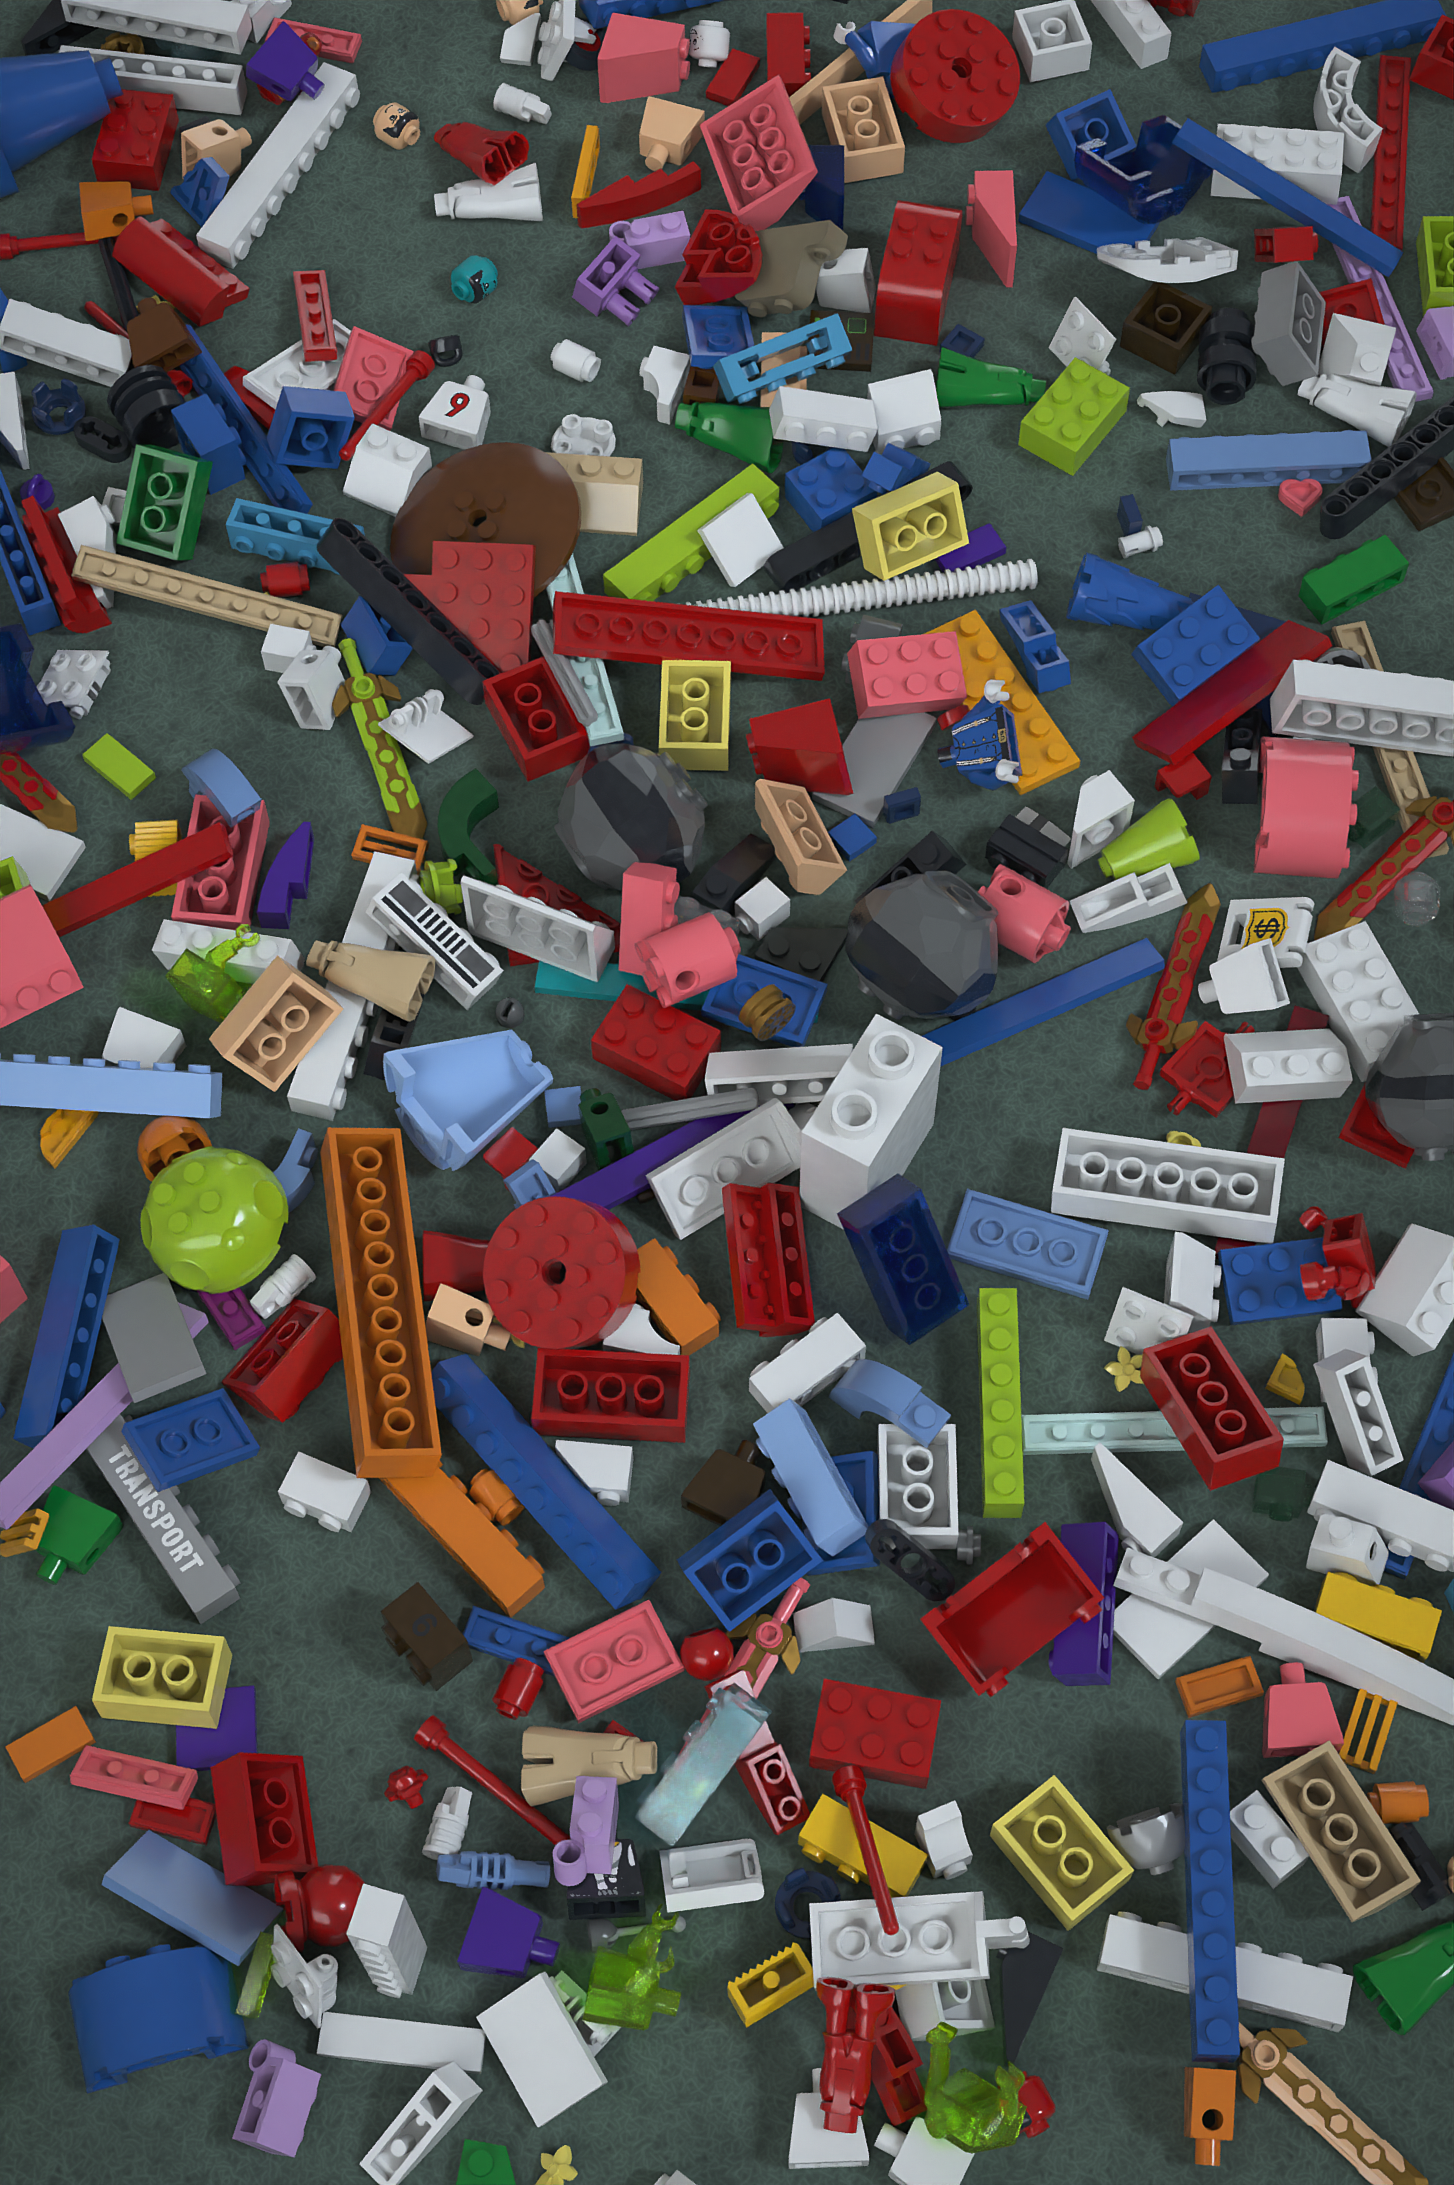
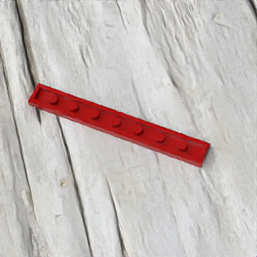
M1380 55L1378 63L1376 124L1382 127L1383 130L1374 154L1370 231L1402 251L1411 58Z

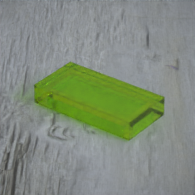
M260 1931L235 2014L254 2020L259 2016L272 1974L271 1966L274 1964L271 1945L274 1944V1935Z

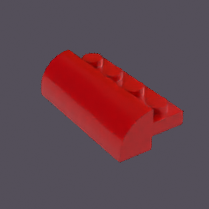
M140 216L130 222L116 240L112 257L199 327L221 319L225 307L248 298L250 289L248 286L163 219L149 223Z
M33 495L22 500L21 502L26 511V514L22 516L24 521L22 525L64 626L76 633H88L112 624L106 608L96 598L91 585L72 579L71 575L77 554L58 516L61 513L59 508L56 507L45 513Z
M770 1182L760 1188L732 1183L727 1184L721 1189L737 1328L759 1331V1337L794 1335L809 1330L815 1324L799 1187Z

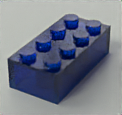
M897 1173L837 1213L886 1327L908 1345L913 1344L970 1305L921 1188Z

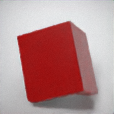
M1192 752L1176 765L1170 763L1159 769L1154 787L1158 792L1168 787L1176 798H1180L1190 792L1198 800L1208 794L1212 776Z
M511 1127L483 1154V1160L498 1172L504 1180L528 1163L538 1148Z

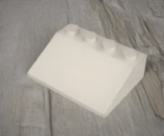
M463 875L460 882L470 934L592 981H599L615 949L614 931L610 930L608 926L601 922L593 921L591 923L578 918L577 915L566 909L557 910L546 906L535 897L525 898L517 895L503 885L494 886Z

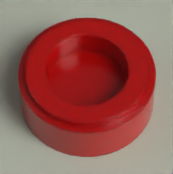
M963 704L940 715L937 721L941 730L945 731L952 728L954 724L961 722L962 718L970 711L969 706Z

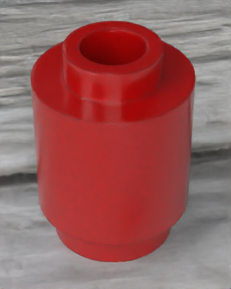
M297 561L266 565V572L260 573L263 593L269 592L271 596L278 598L303 595V591H310L307 564L299 565Z
M516 1658L513 1665L507 1666L492 1698V1701L497 1705L496 1711L512 1720H517L519 1716L527 1717L543 1684L541 1677L544 1670L529 1660Z

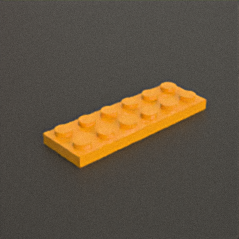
M976 610L924 633L956 631L967 698L960 705L966 704L971 710L984 696V687L988 680H1005L1001 691L1008 692L1010 698L1007 701H1000V704L1004 705L1014 714L1022 776H1018V782L1012 784L1020 796L1079 768L1080 759Z

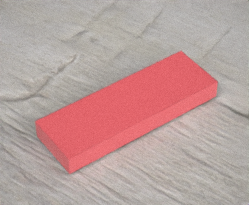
M275 17L265 38L266 42L276 28L284 21L299 37L308 32L318 36L322 43L321 53L318 57L352 64L362 43L361 34Z
M86 1745L70 1774V1780L72 1785L183 1810L198 1780L197 1770Z

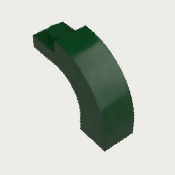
M476 768L459 779L443 799L437 823L439 841L444 861L447 862V859H453L457 864V869L453 870L454 877L464 871L467 877L496 886L498 885L496 868L470 840L475 826L499 808L497 790Z

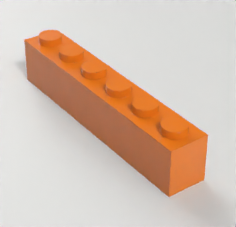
M440 1460L433 1477L379 1478L509 1618H512L545 1588L542 1576L545 1572L541 1565L531 1555L525 1558L516 1549L519 1544L508 1530L503 1528L499 1531L490 1522L492 1518L489 1510L479 1501L475 1505L465 1495L468 1493V1490L455 1475L449 1478L440 1469L443 1466Z

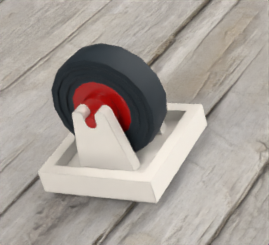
M575 0L554 1L550 9L548 22H543L540 27L538 39L542 41V47L538 55V64H541V78L553 81L563 62H568L581 70L592 71L598 69L597 58L606 31L603 28L594 29L587 18L575 17Z

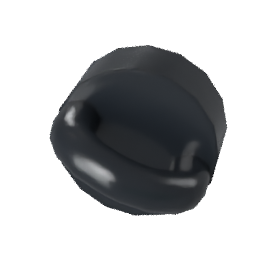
M458 334L429 340L430 354L436 365L449 367L457 364L462 359V345ZM454 350L455 355L451 358L443 359L439 356L440 352Z

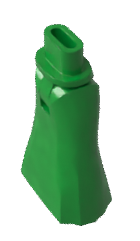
M942 347L937 373L936 394L939 407L1022 404L1028 406L1029 402L1037 403L1045 394L1046 380L1032 378L1033 374L1017 367L985 362Z
M695 402L692 405L679 404L675 428L686 431L688 436L745 461L750 465L753 463L758 469L770 474L776 470L781 462L783 442L776 441L773 438L770 407L737 406L712 402Z
M1454 1919L1430 1928L1399 1945L1353 1965L1355 1981L1371 2002L1380 1996L1384 1998L1376 2009L1393 2032L1405 2036L1454 1985Z

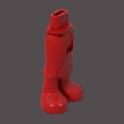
M822 1977L817 1979L816 1992L826 2008V2031L822 2033L825 2049L819 2084L822 2099L820 2109L825 2111L823 2128L830 2131L854 2134L857 2132L858 2116L864 2114V2105L870 2091L872 2052L877 2043V2039L874 2037L877 2020L882 2012L892 2007L895 2000V1989L887 1985L875 1983L859 1985L855 2000V2029H847V2019L854 1984L842 1978Z

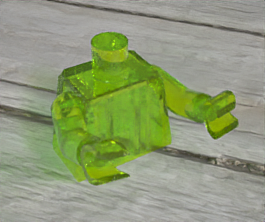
M248 924L239 925L236 929V937L232 940L227 939L208 951L205 959L186 948L165 977L188 1007L221 1024L253 985L244 982L237 983L232 976L224 972L226 962L238 954L237 951L241 948L257 945L260 941L258 932L254 933L249 939H243V936L251 931V928Z
M659 1904L652 1915V1923L647 1924L632 1940L627 1949V1955L598 1946L588 1981L583 2013L584 2021L644 2031L649 2028L653 2012L676 2017L681 1992L659 1987L660 1973H666L674 1966L675 1959L671 1945L665 1961L659 1962L655 1958L658 1954L657 1943L662 1939V1932L670 1930L676 1925L679 1919L678 1911L675 1912L672 1920H665L660 1915L663 1904Z
M940 2022L936 2028L931 2029L926 2035V2042L932 2044L924 2094V2103L928 2108L924 2122L929 2134L936 2139L945 2138L961 2150L971 2154L1015 2145L1027 2106L1018 2101V2091L1024 2084L1025 2075L1018 2067L1008 2061L1009 2072L1000 2065H998L995 2072V2080L1000 2089L966 2068H962L948 2077L951 2049L948 2047V2044L955 2038L958 2029L945 2022Z

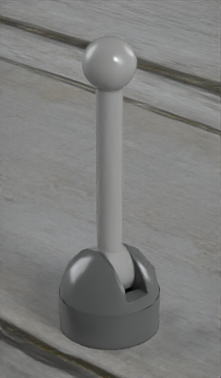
M675 1916L671 1921L617 1928L608 1919L587 1920L591 1953L604 1952L611 1949L620 1936L672 1929L674 1932H682L686 1927V1921L681 1916Z

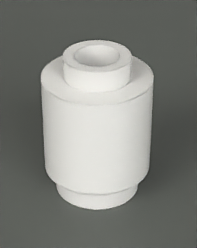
M565 339L562 343H557L551 353L553 368L580 382L584 380L592 382L601 365V359L596 357L595 352L568 339Z

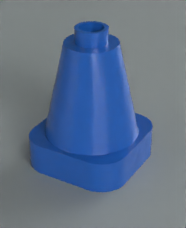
M89 50L0 58V198L19 192L13 174L15 171L111 113L107 100L122 96L123 93L110 58L93 62Z

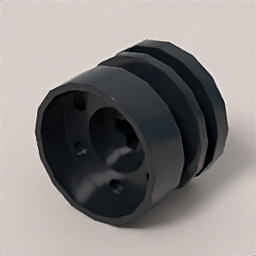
M145 365L136 367L117 379L109 390L107 403L118 424L123 427L124 433L132 446L136 448V444L155 445L169 449L179 444L171 409L186 403V401L178 393L177 387L172 382L169 374L162 367Z

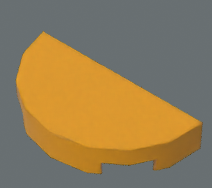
M58 1109L46 1119L40 1130V1147L45 1160L54 1169L99 1115L98 1111Z

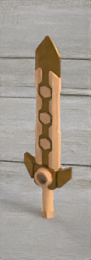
M1239 2022V2043L1243 2050L1239 2056L1241 2064L1237 2069L1242 2092L1254 2104L1258 2103L1261 2087L1260 2080H1263V2084L1302 2121L1315 2129L1357 2168L1358 2173L1371 2185H1429L1425 2176L1386 2140L1381 2139L1336 2097L1329 2087L1292 2053L1287 2052L1289 2049L1308 2043L1297 2030L1270 2028L1268 2031L1258 2032L1254 2036Z

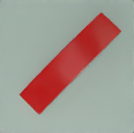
M693 161L670 175H667L660 168L637 182H634L626 175L576 204L578 226L583 229L612 224L617 221L642 216L674 204L701 190V169Z

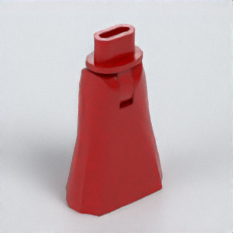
M463 121L462 123L446 124L434 135V141L440 145L442 150L466 165L484 182L494 186L528 158V140L517 131L490 130Z
M423 1230L424 1302L434 1301L440 1283L465 1294L485 1291L483 1268L490 1240L473 1239Z

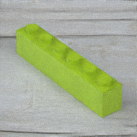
M752 463L604 573V593L608 597L654 601L664 592L669 593L673 591L680 580L690 573H697L704 563L712 557L697 531L699 528L746 493L754 495L766 518H770L779 507V487Z
M979 1288L977 1299L983 1518H1021L1024 1507L1017 1288Z

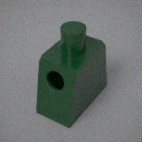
M597 1088L584 1091L580 1095L581 1102L578 1104L581 1126L597 1169L600 1171L634 1153L631 1131L612 1093L601 1095L600 1090ZM614 1140L611 1145L606 1146V1142Z

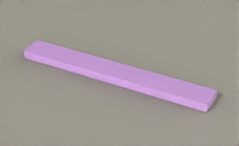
M1349 196L1338 198L1337 205L1327 204L1361 225ZM1333 244L1349 284L1372 278L1384 323L1387 326L1396 327L1385 368L1393 387L1415 391L1417 393L1415 402L1431 399L1433 389L1383 274Z
M178 1302L193 1339L209 1323L206 1314ZM119 1363L0 1482V1527L7 1530L133 1401Z

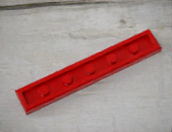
M218 822L42 905L58 937L60 938L233 857L226 827Z

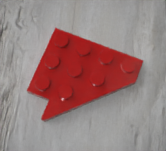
M433 541L432 575H403L498 669L500 674L531 661V626L533 622L536 546L528 544Z

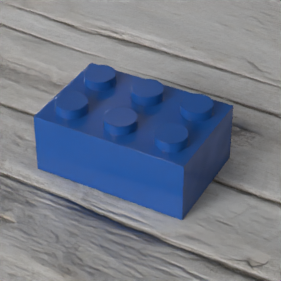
M1217 585L1140 643L1131 655L1173 707L1252 648L1260 640V637L1221 587Z
M769 1489L683 1554L677 1561L684 1574L730 1632L821 1563L823 1559Z

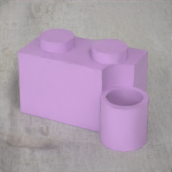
M684 211L635 219L632 224L626 221H617L609 228L610 241L617 236L641 255L637 266L638 269L685 261L682 253L690 240V232Z
M576 1776L570 1822V1839L559 1842L552 1852L555 1878L562 1885H577L585 1879L587 1873L611 1874L619 1811L617 1778Z
M266 2039L257 2042L249 2057V2067L254 2074L232 2139L271 2154L295 2158L298 2146L304 2136V2127L311 2105L317 2096V2087L321 2074L296 2064L294 2051Z

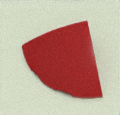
M705 209L682 253L686 266L675 288L683 305H702L718 302L735 296L756 282L760 273L763 254L759 244L760 240L750 224L745 226L740 223L735 214Z

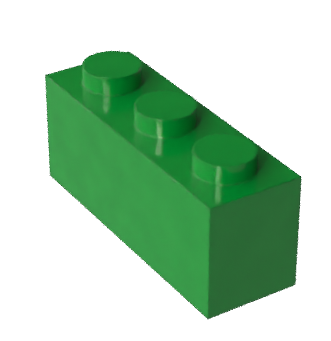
M1385 534L1374 541L1372 539L1365 541L1357 550L1347 555L1341 554L1337 556L1330 564L1320 569L1314 568L1310 570L1302 579L1298 596L1322 625L1404 582L1409 562Z

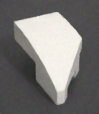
M534 13L505 30L500 55L501 63L532 65L535 41H538L540 29V13Z
M1162 391L1143 393L1137 399L1139 406L1149 407L1158 416L1156 422L1161 427L1168 420L1171 423L1196 428L1202 427L1206 422L1202 394Z

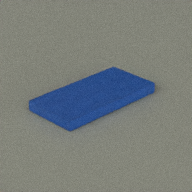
M1046 171L1019 213L1018 222L1097 254L1098 247L1123 243L1132 245V248H1135V241H1149L1160 221L1158 216L1049 171Z

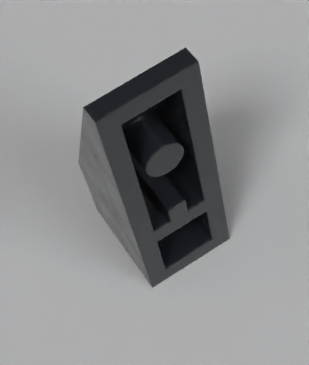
M52 0L23 37L21 43L25 56L54 53L60 50L61 45L67 46L99 27L66 21L61 0Z
M749 834L716 862L693 890V912L699 916L710 912L723 928L735 913V901L757 884L777 857L775 847L757 836Z
M420 993L422 1000H424L425 995ZM422 1004L415 1019L410 1022L382 1008L370 1043L363 1074L385 1080L383 1068L384 1053L410 1048Z
M1028 1932L1030 1942L1027 1947L1000 1948L996 1958L1003 1960L999 1971L1004 2066L1010 2069L1013 2067L1063 1951L1062 1947Z

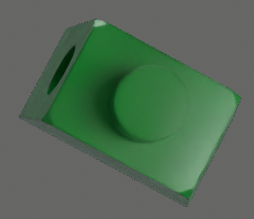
M53 1485L43 1511L49 1513L50 1517L36 1549L37 1553L44 1556L45 1559L36 1575L52 1585L58 1583L66 1567L85 1575L122 1530L123 1524L118 1515Z

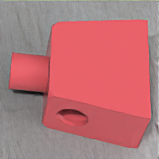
M1293 1662L1281 1665L1282 1684L1269 1686L1264 1698L1263 1758L1303 1756L1329 1740L1336 1751L1339 1752L1344 1745V1739L1326 1684L1323 1682L1306 1683L1302 1663Z

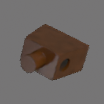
M145 298L138 303L140 315L127 323L135 368L155 365L162 367L168 372L202 353L201 348L180 316L166 302L157 305L154 298Z

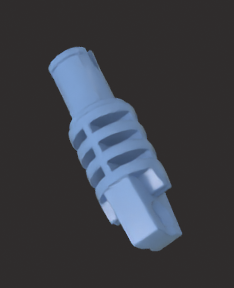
M462 1851L460 1854L438 1855L436 1873L438 1881L456 1883L458 1887H477L478 1889L488 1887L491 1890H496V1888L508 1890L513 1885L548 1887L550 1865L548 1861L515 1860L514 1856H511L509 1853L499 1855V1853L488 1854L487 1852Z

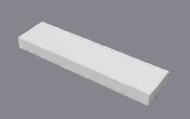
M323 2012L317 2055L439 2069L454 2061L466 2073L481 2074L486 2034L483 2029Z

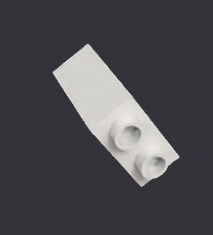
M875 1014L802 1131L799 1194L802 1208L864 1239L934 1124L943 1047Z

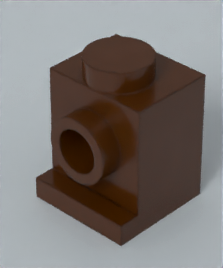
M690 365L683 392V403L692 405L695 402L718 403L721 385L714 368L701 369L699 367H691Z

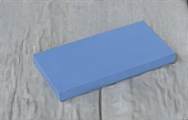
M967 1189L946 1252V1258L1088 1300L1109 1230Z
M150 1830L104 1875L102 1886L237 1966L240 1965L278 1922L283 1912L282 1907L276 1906L275 1903L246 1886L226 1885L224 1873Z

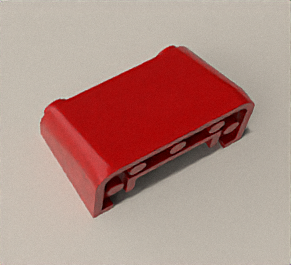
M1046 1522L1032 1531L1023 1540L1022 1544L1019 1542L993 1565L953 1596L951 1595L946 1599L945 1604L942 1603L937 1608H933L920 1619L978 1696L986 1692L991 1698L1009 1684L1005 1676L1079 1618L1085 1624L1103 1610L1098 1603L1104 1599V1596Z

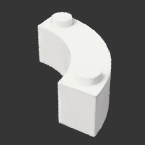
M1334 47L1324 64L1315 94L1313 106L1314 119L1318 131L1344 133L1343 163L1359 173L1374 156L1383 128L1370 120L1360 109L1359 105L1354 104L1351 92L1361 61Z

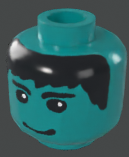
M471 255L451 272V289L458 299L469 303H479L497 288V269L488 258Z

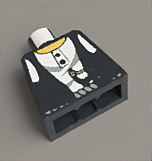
M617 1828L611 1874L587 1873L581 1883L568 1886L567 1906L569 1920L646 1917L645 1891L634 1841L631 1839H618Z

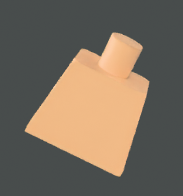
M651 96L648 97L640 128L639 143L640 154L646 157L645 164L649 169L653 171L662 169L665 162L675 165L683 164L703 136L700 124L705 121L704 110Z
M220 119L183 131L181 133L182 179L188 171L194 169L195 164L201 158L213 157L229 176L239 171L241 168V150L252 143L248 131L243 127L235 131Z
M440 1283L426 1320L427 1341L480 1356L484 1343L505 1351L511 1333L502 1325L493 1322L494 1313L488 1303Z

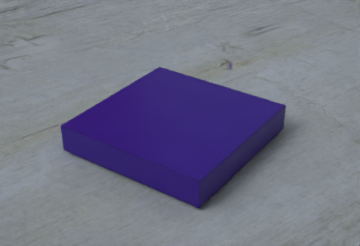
M254 1685L225 1689L217 1729L176 1725L177 1766L197 1771L211 1770L212 1766L239 1752L258 1753L256 1688Z

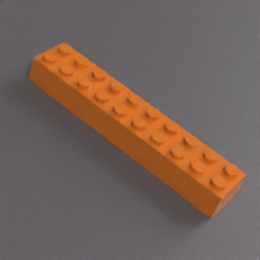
M328 1127L320 1154L356 1478L433 1477L442 1453L400 1128Z

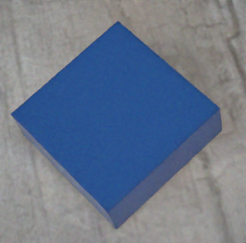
M853 814L828 832L834 846L849 862L877 842V837L856 814Z

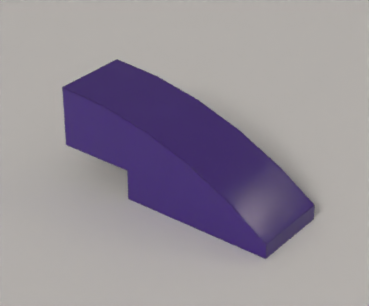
M303 822L294 831L277 854L268 871L257 908L261 928L289 929L293 899H307L314 847V834L311 822Z

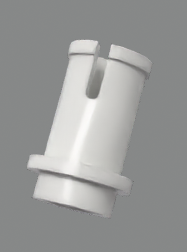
M1150 525L1145 526L1144 531L1118 538V546L1123 558H1128L1150 549L1152 552H1155L1159 546L1163 545L1162 535L1157 526L1153 528Z

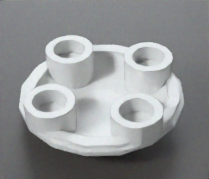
M570 414L563 418L562 425L552 436L551 449L553 453L610 457L615 449L616 438L613 433L612 424L608 420H598Z

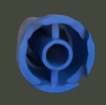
M1086 552L1072 588L1074 592L1072 598L1069 599L1066 618L1110 627L1115 624L1143 631L1145 628L1159 630L1194 602H1192L1191 598L1159 587L1157 582L1130 573V569Z

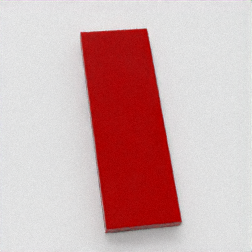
M1286 621L1135 734L1132 738L1136 746L1176 765L1273 692L1293 659L1310 660L1313 662L1330 649L1332 644L1329 636L1293 621Z

